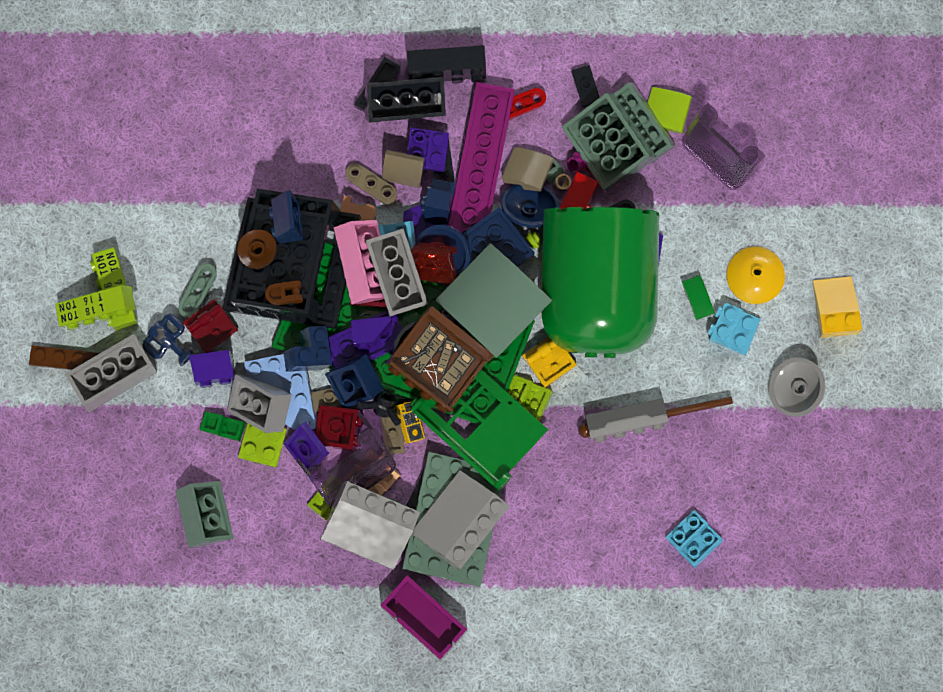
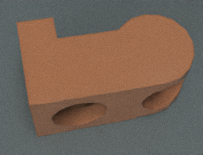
M344 195L340 208L341 212L360 214V221L376 220L377 213L372 205L352 203V197Z

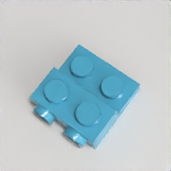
M725 303L723 307L719 306L715 317L718 320L716 325L712 324L709 329L708 335L711 336L709 341L746 356L761 319L743 312L740 308Z

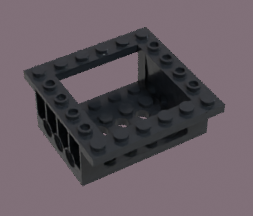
M257 188L255 198L247 197L222 306L223 311L337 329L347 284L337 240L322 306L313 296L328 231L335 232L334 227L350 221H360V214L341 212L335 202L330 199L294 194L300 205L303 240L280 244L274 238L277 244V252L273 261L260 269L249 268L238 257L237 248L239 241L246 233L252 230H264L272 235L271 227L274 226V219H271L269 208L272 207L271 200L284 193ZM286 247L288 249L285 256H278L280 248ZM261 248L256 250V254H260L262 252ZM282 266L283 273L278 276L274 275V269ZM301 281L300 294L302 295L303 302L273 305L266 299L265 292L270 285ZM286 290L287 296L292 295V290Z

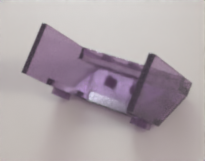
M361 413L358 414V417L366 428L358 434L356 439L360 448L333 468L327 470L323 465L319 464L308 470L299 458L296 459L330 509L333 507L342 483L348 481L369 490L396 468V461L374 428Z

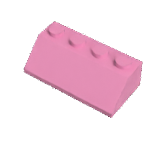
M377 220L350 221L334 227L351 304H362L384 299L366 244V240L381 236Z

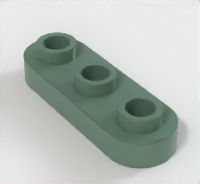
M206 263L198 267L178 306V310L184 318L188 319L200 310L217 277V272L213 265ZM206 271H209L211 273L210 277L208 278L204 277V273ZM196 289H201V294L196 295L194 293ZM187 306H192L191 312H186Z

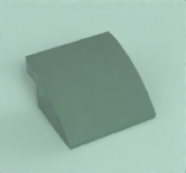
M628 82L615 93H605L562 126V129L576 150L581 154L582 159L586 161L588 168L603 190H607L622 182L676 146L638 88L632 82Z
M491 243L436 299L444 310L496 358L552 301L530 278Z

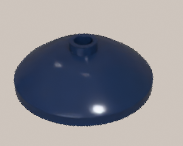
M515 184L503 193L501 208L505 216L512 222L523 227L537 228L543 226L544 209L560 208V203L555 193L543 186L540 192L524 190L522 185Z
M432 225L425 229L416 240L414 253L417 265L428 278L442 283L452 282L470 265L471 250L469 243L459 230L450 225ZM446 247L449 248L450 253L446 252Z

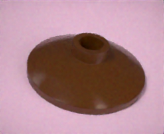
M252 230L246 233L239 241L237 248L238 257L241 262L253 269H260L269 265L277 252L275 239L264 230ZM261 248L262 252L260 254H256V250Z

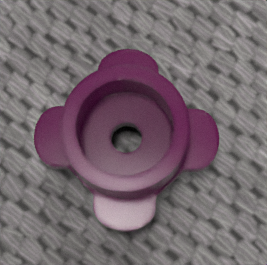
M575 152L573 157L568 158L567 167L576 174L577 172L581 173V170L587 167V163L582 159L579 152Z

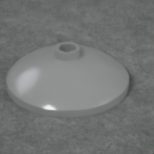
M796 357L785 360L773 371L769 381V396L773 405L778 411L791 417H801L813 412L819 406L825 394V378L821 369L814 362L805 358ZM804 386V391L800 392V388Z

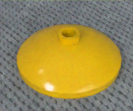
M748 247L740 250L732 257L727 267L726 279L730 290L738 299L750 304H763L774 299L782 290L785 282V269L779 257L772 251L763 247ZM754 270H759L761 274L755 275Z

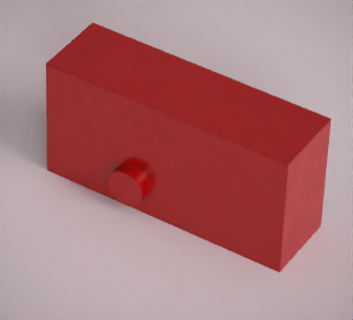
M577 172L559 210L567 207L591 208L590 204L597 192L598 181Z

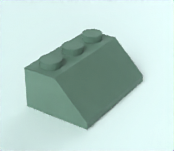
M220 481L188 484L175 490L188 548L202 547L234 539Z

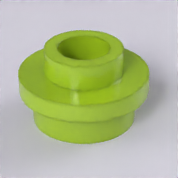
M530 230L528 235L525 236L527 243L532 249L540 248L543 241L538 232Z

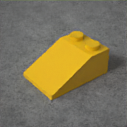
M852 276L813 280L820 338L860 334L862 324Z

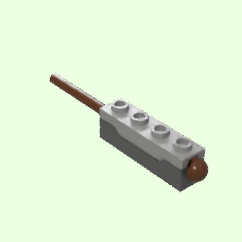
M730 396L666 410L662 398L585 415L587 426H585V423H582L578 428V432L581 437H589L590 441L595 440V443L606 441V437L610 436L618 439L625 437L626 433L633 432L634 435L644 433L647 428L653 427V430H660L665 428L664 425L668 424V418L672 416L733 404V400Z

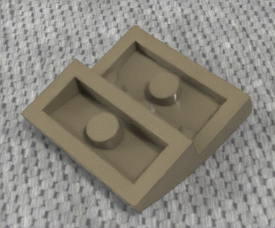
M514 147L502 180L504 183L522 185L524 190L541 192L554 159L540 152Z
M386 150L382 179L388 182L421 188L425 158Z

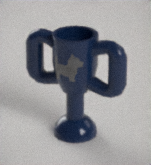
M171 313L166 314L162 321H157L147 332L148 337L143 340L142 344L143 349L155 359L162 358L166 350L171 348L179 356L178 362L180 366H184L190 360L189 355H194L195 353L192 350L184 351L176 343V338L183 334L185 326ZM168 320L178 329V331L173 333L171 329L167 327ZM154 340L161 346L160 351L157 352L149 342Z

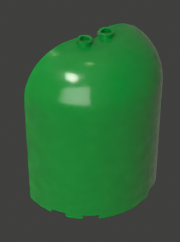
M613 207L544 209L542 291L552 301L542 311V322L547 335L558 347L572 353H583L588 358H597V354H604V358H616V354H625L637 350L652 336L658 316L659 212Z

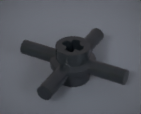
M381 391L375 396L373 401L358 402L357 409H373L376 415L384 418L389 417L394 425L397 426L401 423V419L395 413L396 405L412 400L396 399L395 395L391 392Z

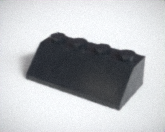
M444 77L366 83L364 96L365 119L370 123L446 116Z

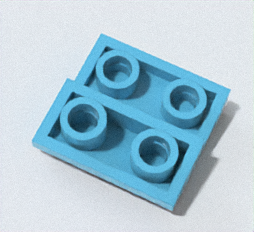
M695 510L665 537L694 568L723 542V539Z

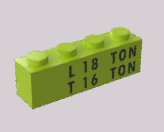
M114 247L92 254L93 260L90 261L93 272L97 271L98 278L95 281L98 290H105L120 285L127 286L119 257ZM134 310L129 311V314L126 316L114 315L111 320H107L109 327L113 326L115 331L138 324Z
M125 285L55 304L59 327H67V330L78 329L81 324H84V326L93 325L96 320H111L114 315L126 316L129 314V311L136 310L132 286Z

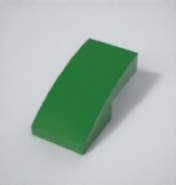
M700 275L681 281L696 320L715 314Z
M205 411L199 430L241 442L246 423Z

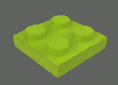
M247 423L238 458L277 468L287 429L284 428L283 432L265 433Z

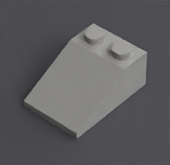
M235 374L227 411L265 433L283 432L292 394L279 387Z

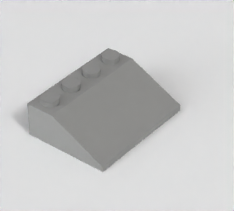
M459 471L415 526L412 535L458 571L510 506L486 487L462 471Z
M346 481L340 486L320 540L394 570L414 530L420 512Z

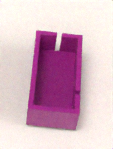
M406 576L380 605L393 619L398 617L397 622L440 661L453 648L451 643L453 642L456 645L468 631L466 627L409 576Z

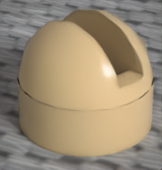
M560 174L555 178V186L559 190H565L570 187L571 179L568 175ZM564 178L565 181L559 186L560 181Z

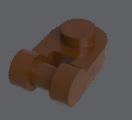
M301 281L270 285L265 292L266 299L273 305L303 302L302 295L300 294ZM286 290H292V295L287 296Z

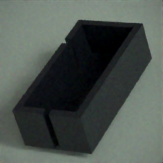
M485 45L407 51L409 79L444 77V81H452L454 84L463 83L465 79H469L471 82H481L483 79H486Z

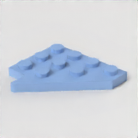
M283 354L244 362L247 377L279 387L292 394L285 421L286 425L296 430L301 424L307 422L311 429H316L317 421L307 371L286 372Z

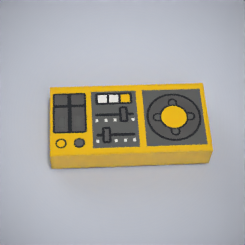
M413 401L396 405L398 417L401 419L400 425L405 444L425 439L421 420L411 411V403Z

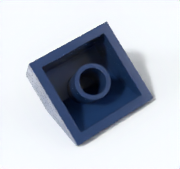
M288 190L272 199V207L269 208L270 217L274 219V226L271 227L272 235L280 244L303 240L299 201L291 190Z
M366 354L351 359L325 373L342 408L356 405L358 402L371 400L384 390Z

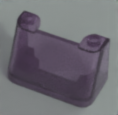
M707 103L683 135L682 146L727 188L738 190L758 171L766 155L754 146L745 148L741 153L712 128L718 120V113Z

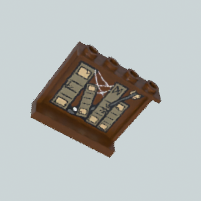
M431 306L425 310L386 362V365L389 366L388 370L393 375L403 377L405 379L404 383L412 389L416 387L421 391L419 393L420 396L427 401L431 399L436 403L435 407L445 413V411H453V406L485 363L489 362L494 355Z

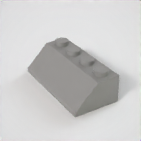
M404 229L366 240L389 315L393 316L427 305L428 303Z
M132 334L65 375L82 405L90 413L156 374L157 371L135 334Z

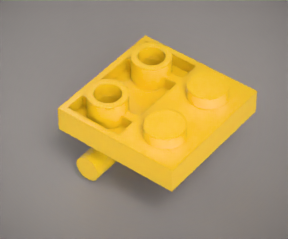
M549 337L522 355V358L544 388L577 367L568 351L558 347Z

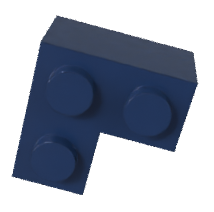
M433 179L432 184L427 186L426 195H423L421 203V214H424V222L448 225L456 183Z
M326 326L307 327L300 331V347H292L283 352L286 372L317 371L332 365Z

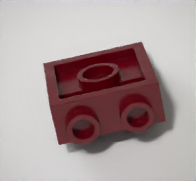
M319 405L315 435L325 447L355 451L356 447H359L361 443V436L358 435L359 427H363L364 416H361V412L355 409Z

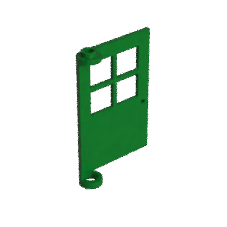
M482 369L474 378L481 387L466 403L459 398L458 402L462 407L447 423L431 409L436 404L431 399L427 401L423 397L420 398L418 396L411 403V411L498 491L512 478L509 472L548 431L542 423ZM484 389L500 402L485 420L469 406ZM465 409L481 422L466 440L450 426Z

